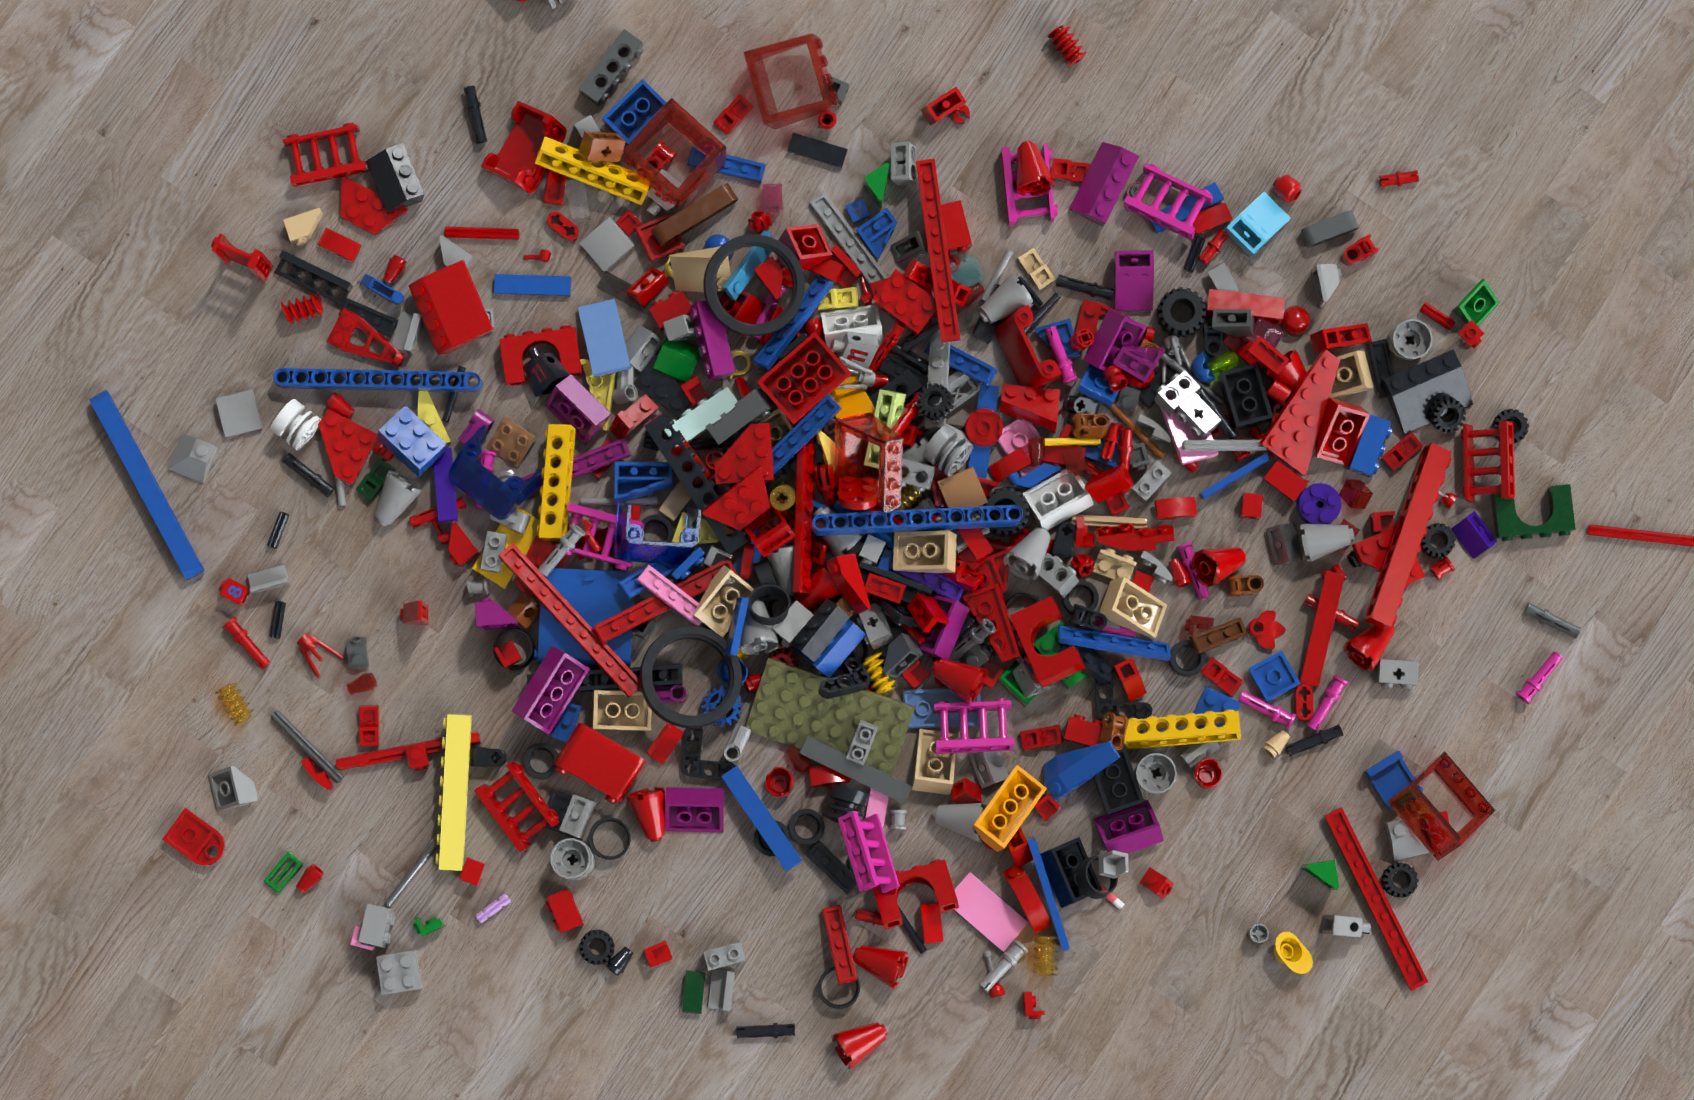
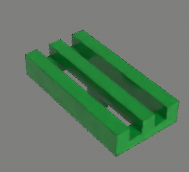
M288 851L263 881L277 893H280L304 863ZM290 857L292 860L287 864V866L282 870V872L277 876V878L273 882H270V879L275 875V873ZM296 862L297 865L294 867V869L288 874V876L283 880V882L278 887H276L275 885Z

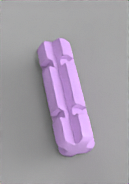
M503 894L499 897V900H495L485 907L484 911L477 913V920L483 923L488 919L487 917H491L501 910L502 906L511 902L510 898Z

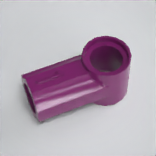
M478 409L471 417L469 425L459 436L458 440L472 449L480 437L491 428L494 420Z
M682 685L654 687L663 703H682L688 698V690ZM680 688L684 692L683 697L676 699L674 692Z

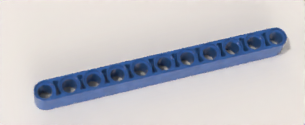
M279 368L273 374V380L278 386L293 389L478 392L483 387L482 379L474 372ZM282 374H287L285 382H279V377ZM305 374L306 380L303 383H299L298 377ZM325 375V381L317 383L318 376ZM343 375L344 381L337 384L336 378ZM363 376V382L355 384L356 377ZM377 376H382V382L377 385L374 384V379ZM398 376L401 377V383L394 385L393 379ZM420 377V383L412 385L413 378ZM433 378H440V382L438 385H431V380ZM458 378V384L450 386L451 379ZM472 378H477V385L469 386V381Z
M105 390L90 398L89 400L184 577L186 580H189L204 572L199 558L111 395Z
M1017 505L819 514L813 518L812 531L818 536L1013 527L1020 524L1023 511ZM1015 512L1019 518L1011 519L1009 513ZM996 513L999 515V519L992 520L989 515ZM977 514L980 520L973 521L970 515ZM958 515L961 520L954 522L951 520V516ZM933 516H939L942 521L940 523H935L932 521L931 518ZM920 517L922 523L915 524L912 518ZM901 518L903 520V523L901 525L894 524L893 519ZM859 519L864 522V525L857 527L854 522ZM875 519H881L883 520L884 524L881 526H877L874 524L873 521ZM839 520L843 521L845 523V526L842 528L836 527L835 522ZM821 521L824 522L826 526L822 529H819L816 527L815 524Z

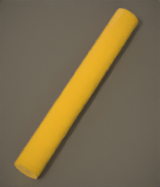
M1097 438L1043 439L1044 446L1100 445L1101 440Z

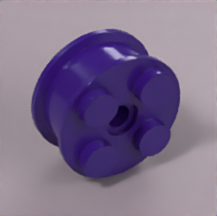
M1316 483L1310 485L1302 491L1297 499V512L1300 518L1307 524H1329L1337 518L1341 510L1340 496L1328 484ZM1317 502L1321 504V508L1316 506Z

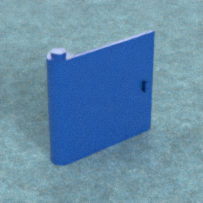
M554 568L548 577L543 575L592 629L593 626L632 607L634 603V597L627 600L617 584L635 572ZM540 603L538 649L535 648L534 660H538V664H541L553 645L585 666L599 667ZM632 629L605 642L629 668H631Z

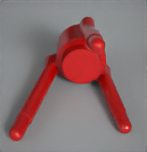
M306 633L297 641V645L300 647L299 651L304 655L316 677L319 678L320 674L308 653H312L320 662L323 659L315 651L317 647L315 643L341 660H345L344 656L321 642L315 635L311 637Z

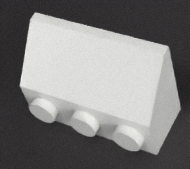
M874 304L821 313L825 344L829 348L833 339L842 341L847 332L877 335L879 345L883 341L878 307Z
M1073 466L1022 493L1027 499L1035 520L1041 528L1047 531L1094 505L1091 495L1086 491L1085 484Z

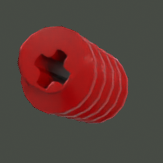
M1061 25L1050 32L1048 38H1053L1051 41L1053 45L1058 44L1055 49L1056 51H1061L1060 57H1065L1064 63H1070L1068 65L1069 68L1081 61L1086 52L1080 53L1079 51L1083 46H1076L1079 40H1072L1071 38L1074 36V33H1067L1071 27H1063Z
M318 292L317 298L311 293L310 300H307L305 296H302V302L295 298V304L288 300V306L281 302L285 319L291 325L294 323V318L297 322H301V316L308 320L309 314L312 318L316 317V312L319 316L323 315V305Z

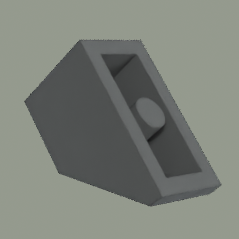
M1213 309L1212 328L1233 337H1253L1254 316L1252 310Z
M901 633L889 644L883 669L885 675L897 679L923 655L917 642L911 636Z

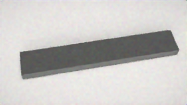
M809 735L799 752L903 804L912 788V785L867 763L861 765L846 759V753Z

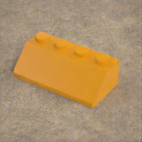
M1018 765L1013 768L973 824L982 841L996 852L1003 850L1047 789Z

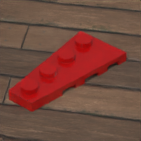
M996 583L963 595L964 601L967 602L971 612L980 624L985 618L994 624L996 631L991 635L989 634L988 638L1002 662L1005 663L1022 657L1000 585Z

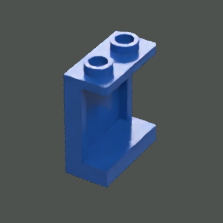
M1400 751L1394 752L1364 771L1388 811L1394 809L1395 812L1405 806L1404 802L1410 799L1412 802L1421 796L1420 792L1423 791V788L1419 786L1403 761Z

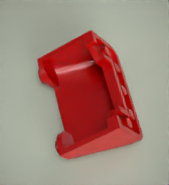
M517 101L511 111L512 120L516 124L499 154H488L484 158L481 167L521 190L533 193L548 168L535 164L544 137L563 143L567 130L552 115Z
M1026 305L997 326L995 336L1020 386L1044 388L1058 381L1062 373L1057 363L1053 360L1048 359L1039 363L1023 330L1033 322V313L1029 305Z
M577 723L552 765L556 767L555 771L562 775L566 773L572 774L602 791L606 796L605 800L616 804V802L621 803L646 761L590 727Z

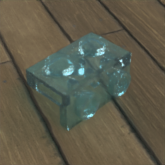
M973 256L963 259V263L956 265L955 262L950 264L952 279L966 287L986 280L978 258L974 259Z

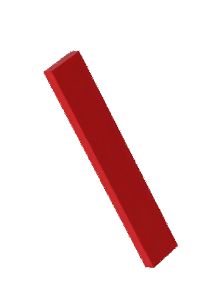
M1325 571L1300 683L1319 687L1345 574Z

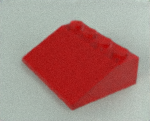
M464 260L426 275L408 285L438 355L452 353L494 330Z
M813 332L761 377L757 383L794 425L827 394L833 392L848 379L852 373L817 333Z

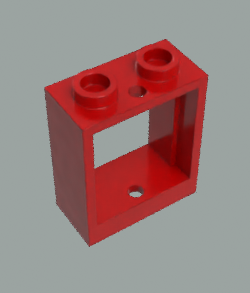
M769 499L770 508L744 527L763 557H766L795 537V534L771 499ZM774 516H777L781 523L757 539L752 531Z

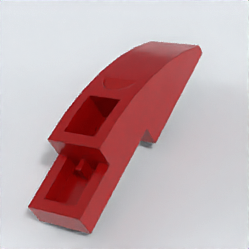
M1122 523L1119 526H1102L1096 529V539L1098 542L1123 550L1152 551L1157 550L1156 543L1175 541L1173 525H1160L1155 528L1143 527L1135 530L1134 524Z

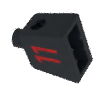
M538 347L528 352L532 362L525 367V372L536 397L551 393L557 384L569 376L554 353L541 354Z

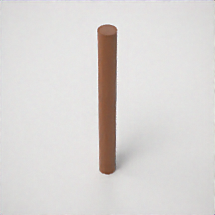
M1114 403L1111 407L1106 405L1128 429H1133V433L1159 459L1165 455Z

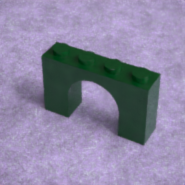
M1556 485L1548 488L1550 513L1547 520L1538 526H1531L1520 520L1516 513L1514 499L1501 498L1500 493L1491 494L1496 539H1502V542L1513 541V537H1521V540L1532 539V535H1540V538L1551 537L1553 533H1559V536L1570 535V532L1576 530L1571 485Z

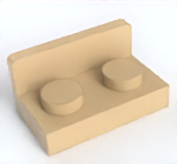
M1110 548L1100 549L1093 566L1095 569L1092 572L1111 580L1122 577L1130 580L1137 563L1133 561L1134 558L1125 554L1122 557L1116 555V551Z

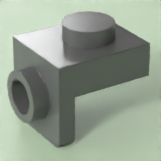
M1128 383L1121 390L1116 407L1135 412L1141 388L1134 387Z
M1144 442L1132 445L1131 470L1136 469V472L1148 469L1147 466L1151 462L1148 458Z
M355 636L348 639L346 649L349 668L369 666L367 638Z
M984 641L974 646L961 659L965 664L981 667L994 657L995 654L991 646Z

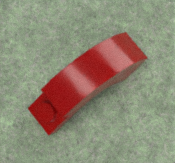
M912 259L903 276L934 291L931 268ZM952 279L955 303L964 306L972 289Z
M1015 865L1003 871L1035 934L1051 926V920L1022 866L1016 867Z

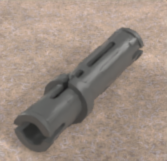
M1530 602L1524 610V614L1539 620V623H1545L1575 639L1581 631V627L1575 626L1549 613V610H1543Z

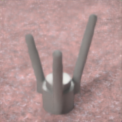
M1178 336L1165 338V346L1161 347L1165 350L1164 353L1175 355L1178 365H1182L1180 352L1188 370L1191 371V365L1182 344L1179 342ZM1162 361V383L1165 384L1167 364Z
M842 356L839 357V360L860 370L856 371L847 368L852 374L857 375L856 381L859 384L839 385L836 389L867 390V387L873 386L876 376L873 370L866 369Z

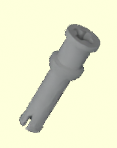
M572 523L570 530L565 536L560 537V543L538 570L548 577L569 549H574L576 542L581 536L586 535L584 530Z
M1016 940L1014 946L1008 952H1004L1003 959L979 983V986L983 987L982 989L988 993L1011 966H1016L1017 961L1029 952L1026 947Z

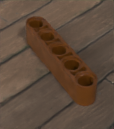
M726 183L661 222L651 232L660 246L664 247L738 201V197L730 185Z

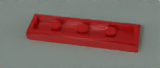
M841 905L822 909L838 985L857 981Z

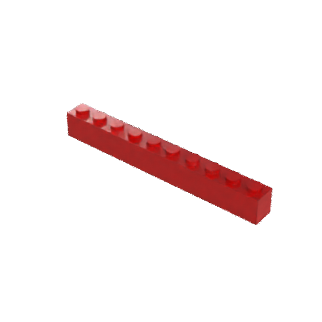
M1434 443L1427 444L1423 448L1364 617V621L1382 629L1389 628L1396 622L1397 609L1401 606L1403 592L1409 585V574L1414 570L1415 557L1419 554L1421 540L1427 533V522L1433 515V505L1437 502L1439 488L1445 481V470L1451 463L1450 456L1452 452Z

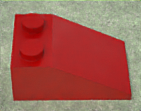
M1329 397L1318 433L1315 457L1349 466L1370 413L1361 406Z

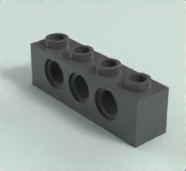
M624 29L580 86L579 92L597 106L601 102L605 103L610 95L608 94L612 87L615 89L620 83L621 75L623 73L626 74L632 67L631 62L634 58L638 59L644 50L642 49V41ZM622 50H627L629 55L623 58L619 56V53ZM616 65L618 69L611 73L608 71V67ZM599 80L606 81V85L602 88L597 87L596 83Z

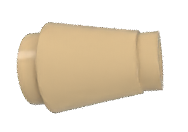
M1281 730L1264 743L1263 751L1273 759L1279 756L1290 738L1289 734Z

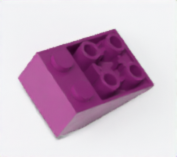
M1154 250L1115 251V311H1153Z

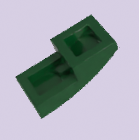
M379 458L369 474H366L357 486L356 490L372 501L383 488L388 471L395 472L396 469L382 458Z
M686 970L682 1012L702 1014L705 972Z

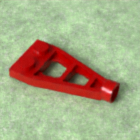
M1084 299L1076 332L1086 328L1095 337L1098 331L1097 323L1099 317L1106 315L1108 310L1112 308ZM1148 326L1145 330V337L1142 336L1140 341L1146 339L1152 342L1155 328Z
M346 308L342 309L326 341L342 351L387 362L397 368L401 366L406 356L366 320ZM356 328H360L368 336L364 346L352 344L350 341ZM374 339L384 345L385 349L382 354L369 350Z

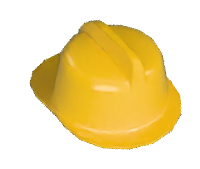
M1280 933L1276 938L1273 949L1275 959L1279 963L1287 965L1295 973L1305 974L1309 972L1313 964L1309 951L1293 933Z

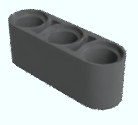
M1352 210L1309 225L1301 229L1307 247L1310 248L1355 231L1359 227Z

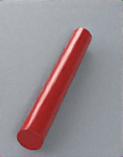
M904 624L899 626L919 644L924 643L925 638L916 630Z

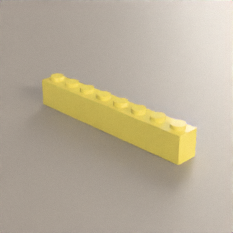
M447 714V718L443 720V729H446V737L442 739V749H445V756L441 758V768H444V776H440V787H443V795H439V807H442V814L438 815V826H441V834H437V845H440V853H436V865H439V870L462 871L464 867L472 715Z

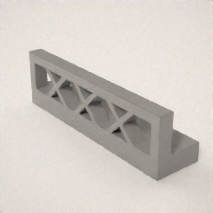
M959 371L948 377V391L955 397L954 403H952L954 406L953 410L979 392L970 378ZM967 384L972 389L967 393H960L961 388ZM920 411L919 414L911 420L909 425L915 426L912 423L914 420H916L917 418H924L923 423L917 426L919 430L923 431L924 429H926L925 416Z

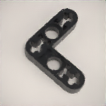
M854 650L840 665L845 675L821 681L818 689L821 697L831 699L868 688L871 680L870 675ZM848 665H854L857 669H851ZM840 683H846L849 687H843Z
M1113 676L1110 679V685L1106 686L1104 684L1098 686L1099 681L1095 679L1096 715L1101 721H1103L1104 717L1103 714H1100L1103 707H1106L1107 710H1113L1112 706H1116L1115 713L1117 716H1120V707L1126 706L1130 710L1127 716L1128 719H1146L1152 715V707L1147 702L1114 703ZM1101 688L1109 690L1110 695L1108 698L1104 699L1099 696ZM1132 705L1136 706L1135 710L1145 706V709H1148L1149 712L1145 716H1142V713H1135L1136 717H1132Z
M699 727L700 731L696 732L695 738H699V742L695 740L687 741L688 737L692 738V732L689 731V728H685L682 760L683 773L689 777L723 780L722 777L717 776L719 771L718 765H722L721 769H727L728 766H731L733 769L736 765L729 762L700 760L703 727ZM691 743L698 746V751L695 754H689L687 751V746ZM686 756L691 758L698 757L697 761L693 760V766L696 767V770H693L691 774L685 769L690 763V760H686ZM712 764L715 766L716 770L713 775L705 773L706 765Z

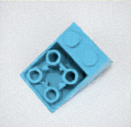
M1263 192L1224 231L1252 258L1291 217Z

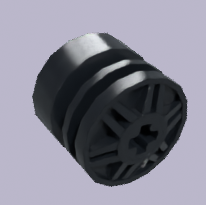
M831 784L828 796L834 799L835 803H825L826 807L833 810L832 812L823 811L822 816L836 823H839V817L852 811H857L858 816L863 817L864 814L856 809L857 806L866 807L869 794Z

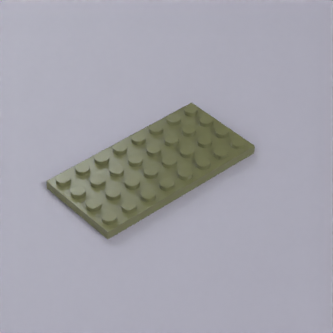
M768 657L746 724V728L752 730L751 733L799 749L802 748L809 735L847 754L859 722L863 720L878 726L865 763L892 776L915 706L868 690L826 699L819 695L818 689L821 681L829 679L828 677ZM840 683L843 687H849L846 683Z

